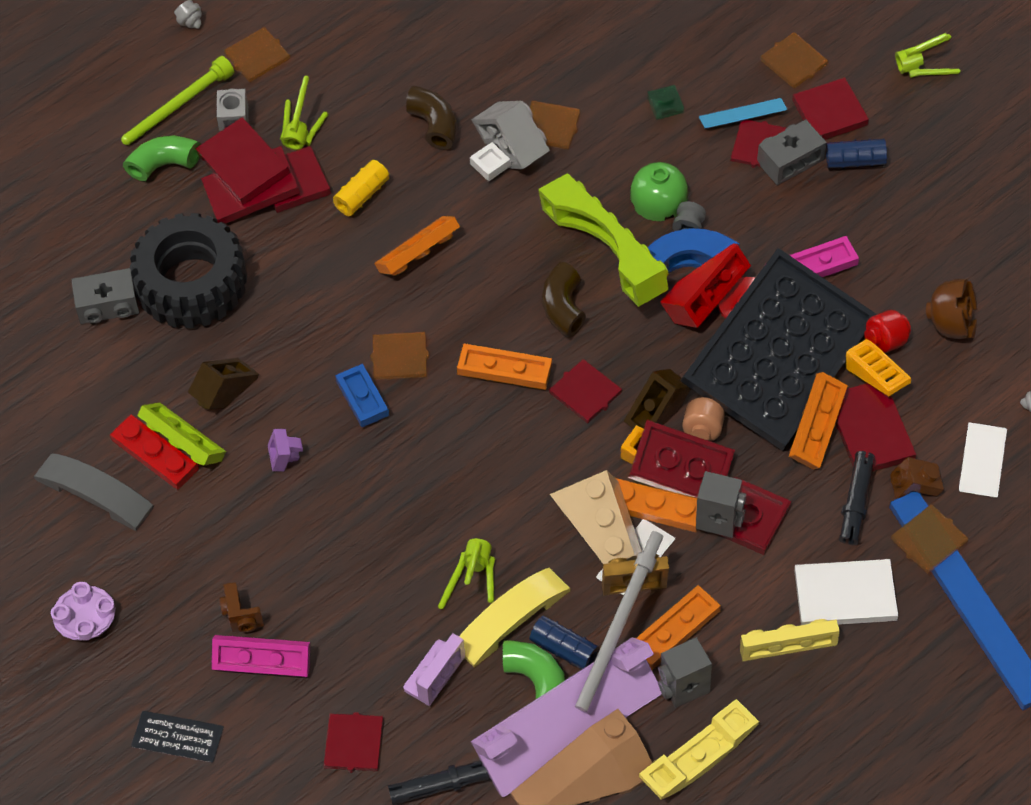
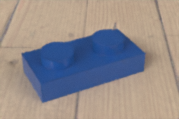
M363 364L335 375L336 382L361 427L389 416V410Z

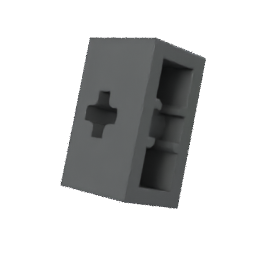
M804 120L798 124L790 125L785 131L774 137L764 139L758 147L757 161L774 183L779 185L824 161L827 142L807 120Z
M130 268L72 279L75 308L80 324L97 323L101 320L117 317L125 318L133 314H139L137 295Z
M705 471L697 496L696 529L733 538L736 526L742 527L745 516L744 505L747 494L742 493V480Z
M697 637L661 653V666L658 667L661 680L658 681V686L663 697L666 700L670 698L675 708L710 693L712 663Z

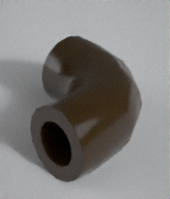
M411 86L406 101L407 113L421 116L428 122L429 126L425 139L431 146L443 150L450 149L455 140L457 125L451 105L436 92L418 86Z
M559 262L544 282L541 302L548 320L562 334L571 338L581 329L586 318L585 312L577 308L571 300L572 292L581 283V278L570 264Z

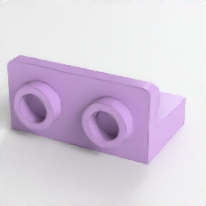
M453 633L446 642L440 639L437 640L403 686L404 692L430 706L465 658L464 640Z

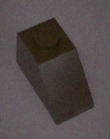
M239 358L202 362L188 393L197 399L198 405L205 409L212 410L227 407L257 380L259 373Z
M671 369L653 371L625 417L624 422L633 429L636 425L644 428L647 420L664 425L678 412L691 388L682 383V378Z

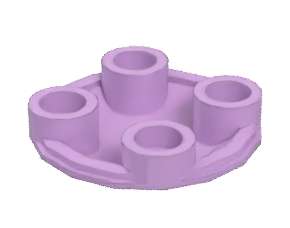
M77 582L72 586L71 590L59 597L51 609V616L55 628L64 637L72 640H89L98 637L110 627L114 620L116 608L112 597L105 590L89 586L86 582Z

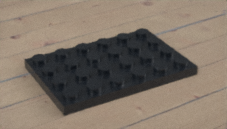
M777 248L684 374L681 382L701 396L715 400L726 413L783 451L799 427L816 374L824 372L834 378L846 361V352L856 346L864 336L867 320L877 314Z

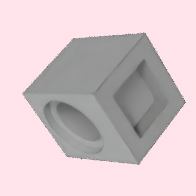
M217 90V121L219 131H222L241 117L249 124L246 90Z

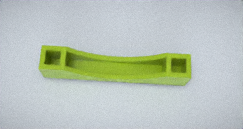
M567 173L539 188L542 210L558 226L572 227L588 232L601 239L612 249L619 260L618 270L622 291L638 307L668 290L667 276L669 273L665 264L661 260L657 261L651 255L646 245L639 244L628 228L624 229L618 223L615 215L612 212L608 213L602 207L599 199L595 196L592 197L580 181L576 182Z

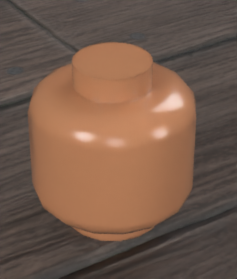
M701 397L688 403L682 423L684 433L710 442L716 440L720 436L725 417L723 408L719 403L710 398Z

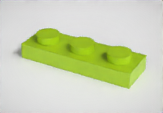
M162 403L141 406L137 416L147 423V427L153 431L160 432L169 439V443L174 447L183 449L191 455V459L200 465L222 462L226 453L224 449Z

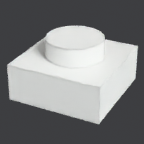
M493 142L470 157V164L488 181L511 166L510 158Z

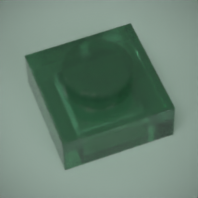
M675 85L648 91L647 99L656 120L683 113L684 106Z

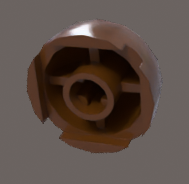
M954 279L942 283L932 294L931 302L926 304L927 319L932 320L936 330L945 337L955 339L974 337L977 319L972 321L971 319L973 310H977V301L972 282L968 281V279Z

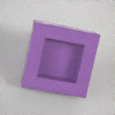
M273 429L268 443L272 472L285 471L287 463L298 461L300 458L299 452L303 451L301 438L288 437L286 429Z

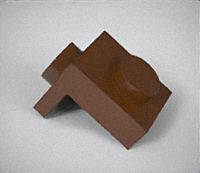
M907 457L890 474L895 498L897 499L909 494L911 491L938 496L944 490L939 466L936 463Z
M236 582L223 584L225 597H219L222 615H228L232 632H251L258 627L264 626L260 607L242 610Z

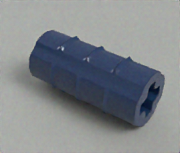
M855 139L854 141L826 143L827 168L843 169L845 167L858 168L860 166L886 165L885 139L858 141Z
M544 615L535 623L529 637L530 641L541 646L543 650L546 649L552 652L556 657H560L569 662L570 665L580 669H584L592 664L599 651V646L588 641L586 637H581L574 633L572 629L569 630L560 625L558 621L555 622Z

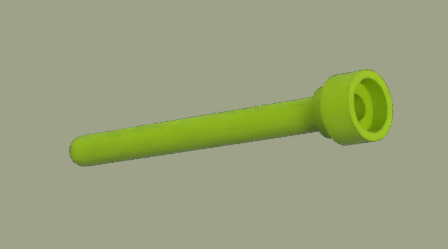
M224 56L218 57L212 62L208 73L124 134L121 138L124 145L132 144L216 80L221 81L222 79L227 80L235 74L231 63Z

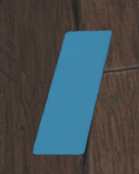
M778 98L699 116V119L704 128L785 111L787 107L783 100Z

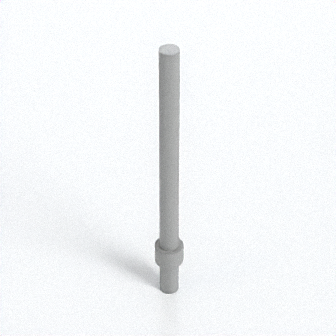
M656 531L651 532L643 553L640 552L635 560L634 566L636 569L575 705L581 711H588L648 573H652L657 561L655 555L664 537Z

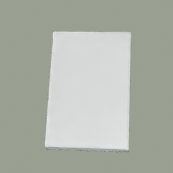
M890 559L795 565L794 573L801 625L810 624L818 619H825L827 621L837 619L838 625L897 621L898 611Z

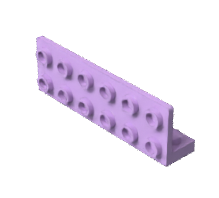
M632 637L614 649L587 712L577 709L575 705L594 662L471 741L499 795L505 797L584 731L616 709H619L626 718L661 695L658 681L646 660L654 654L647 642Z

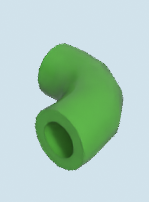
M175 135L156 137L135 149L124 161L123 168L131 177L139 181H146L156 168L167 164H178L191 169L199 160L200 156L195 148L200 146L201 143Z
M504 640V673H518L530 678L535 687V700L566 680L563 670L550 653L532 643Z

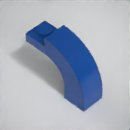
M692 228L668 233L654 241L648 249L657 261L661 260L665 264L668 273L682 267L698 268L733 243L738 244L739 247L740 244L721 233Z

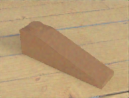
M616 709L584 731L510 794L517 805H577L587 801L590 804L600 801L601 797L631 792L643 784L644 781L639 777V773L650 766L652 761L636 730L621 711Z

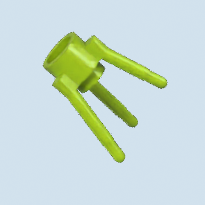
M944 33L915 47L896 52L895 58L900 73L908 72L910 78L920 75L959 74L960 69H919V66L924 64L921 52L951 39V35Z
M308 76L303 78L291 122V101L289 99L285 101L283 131L280 140L285 147L292 150H300L304 145L310 146L314 135L328 116L327 112H323L309 133L307 125L299 121L307 91Z
M478 538L470 539L467 542L466 551L460 555L459 563L438 605L439 609L445 607L465 566L467 567L464 580L466 585L470 584L474 571L480 572L484 570V567L486 568L488 602H494L493 567L495 558L490 556L492 546L489 542Z

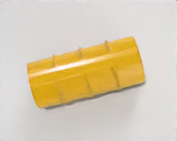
M371 160L365 167L360 168V171L354 177H351V180L333 196L335 207L344 215L352 216L389 180L388 170L377 160Z

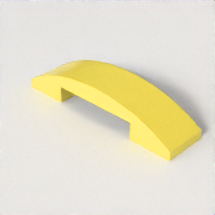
M550 568L541 570L518 583L486 608L461 633L459 637L464 640L465 659L475 668L499 649L498 642L542 607L546 610L570 592V587Z
M736 699L712 718L709 726L670 756H661L640 772L639 777L661 800L690 785L725 758L756 728L759 721Z

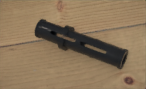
M857 451L855 453L847 503L842 507L841 512L844 518L839 541L845 544L846 539H849L848 545H857L859 543L862 520L866 518L867 514L865 503L875 455L869 452L868 458H865L866 451Z
M479 760L457 767L450 765L448 769L441 772L390 784L388 788L392 804L397 805L451 789L458 791L461 790L462 786L489 780V776L483 763Z

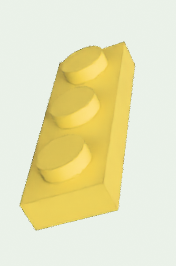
M818 619L810 624L800 626L788 624L781 626L777 630L765 632L763 630L750 631L746 635H741L740 653L742 661L836 646L839 637L837 619L830 621Z

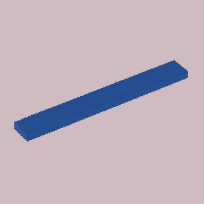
M914 491L890 502L889 508L1022 711L1031 707L1030 658L921 494Z

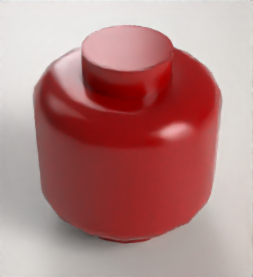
M887 310L867 320L864 336L865 339H868L884 353L904 346L908 342L911 326L903 314L895 310Z

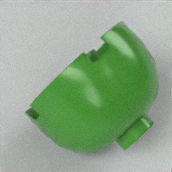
M654 162L642 167L634 176L630 189V199L635 206V211L642 217L653 221H665V217L678 216V205L688 201V187L685 176L678 168L669 163Z

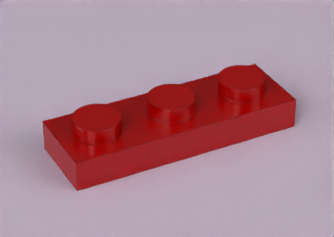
M132 414L110 434L111 440L176 490H179L199 470L196 462L148 428Z

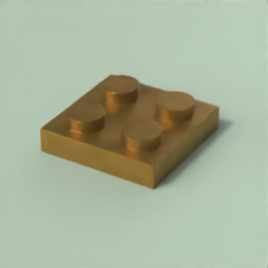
M658 554L655 555L657 560L652 573L647 574L640 591L667 587L669 572L667 556L659 557ZM615 558L608 561V564H603V596L625 593L636 569L634 566L635 560L627 561L626 558Z

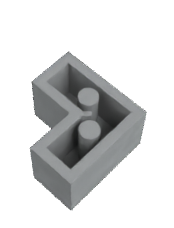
M523 101L497 102L472 119L484 143L490 144L493 142L497 144L500 150L510 158L511 169H524L550 151L546 144L545 134L537 128L532 119L533 113Z

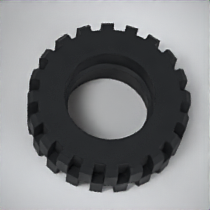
M183 213L176 214L175 218L168 220L166 217L159 220V225L156 227L150 226L145 231L146 236L138 238L135 243L136 249L132 250L130 256V272L136 295L147 314L153 315V319L160 323H164L166 320L168 326L178 328L179 325H185V328H195L197 324L206 326L211 324V320L215 318L218 320L222 319L227 315L226 311L228 309L232 311L238 305V299H241L245 292L247 272L239 239L234 232H231L229 226L223 222L218 224L216 218L208 215L206 218H203L198 213H191V216H184ZM199 259L213 264L212 269L206 275L194 281L176 282L164 277L171 267L185 260Z

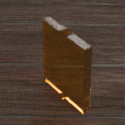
M265 27L224 50V54L234 64V69L239 70L249 82L290 59V55L280 45V40L275 39Z
M795 32L781 42H775L774 47L760 56V60L793 88H796L808 78L812 79L816 72L828 64L826 58Z
M532 100L530 105L533 113L532 119L537 128L545 134L546 144L548 146L569 149L573 134L577 133L576 125L580 109Z
M425 332L373 335V353L370 355V358L373 361L374 380L427 377L426 358L429 357V351L426 350Z
M932 504L891 536V539L907 553L906 557L908 559L912 558L927 573L968 542V538L953 524V520L951 518L947 519Z

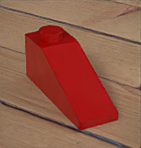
M733 243L679 280L660 303L674 324L698 328L750 268L751 264L738 244Z

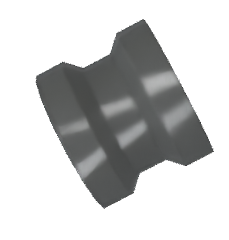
M687 201L680 203L677 208L678 217L673 221V230L702 229L701 223L705 220L706 210L695 202Z

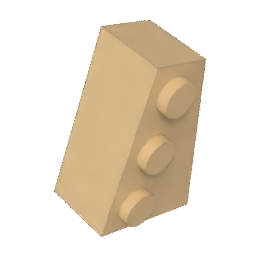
M607 470L550 494L603 564H608V561L615 558H626L627 561L636 560L638 554L642 552L619 482Z

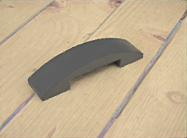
M51 453L34 476L35 480L58 492L64 489L109 512L111 519L135 531L139 529L154 508L153 504L119 480L97 468L67 456Z

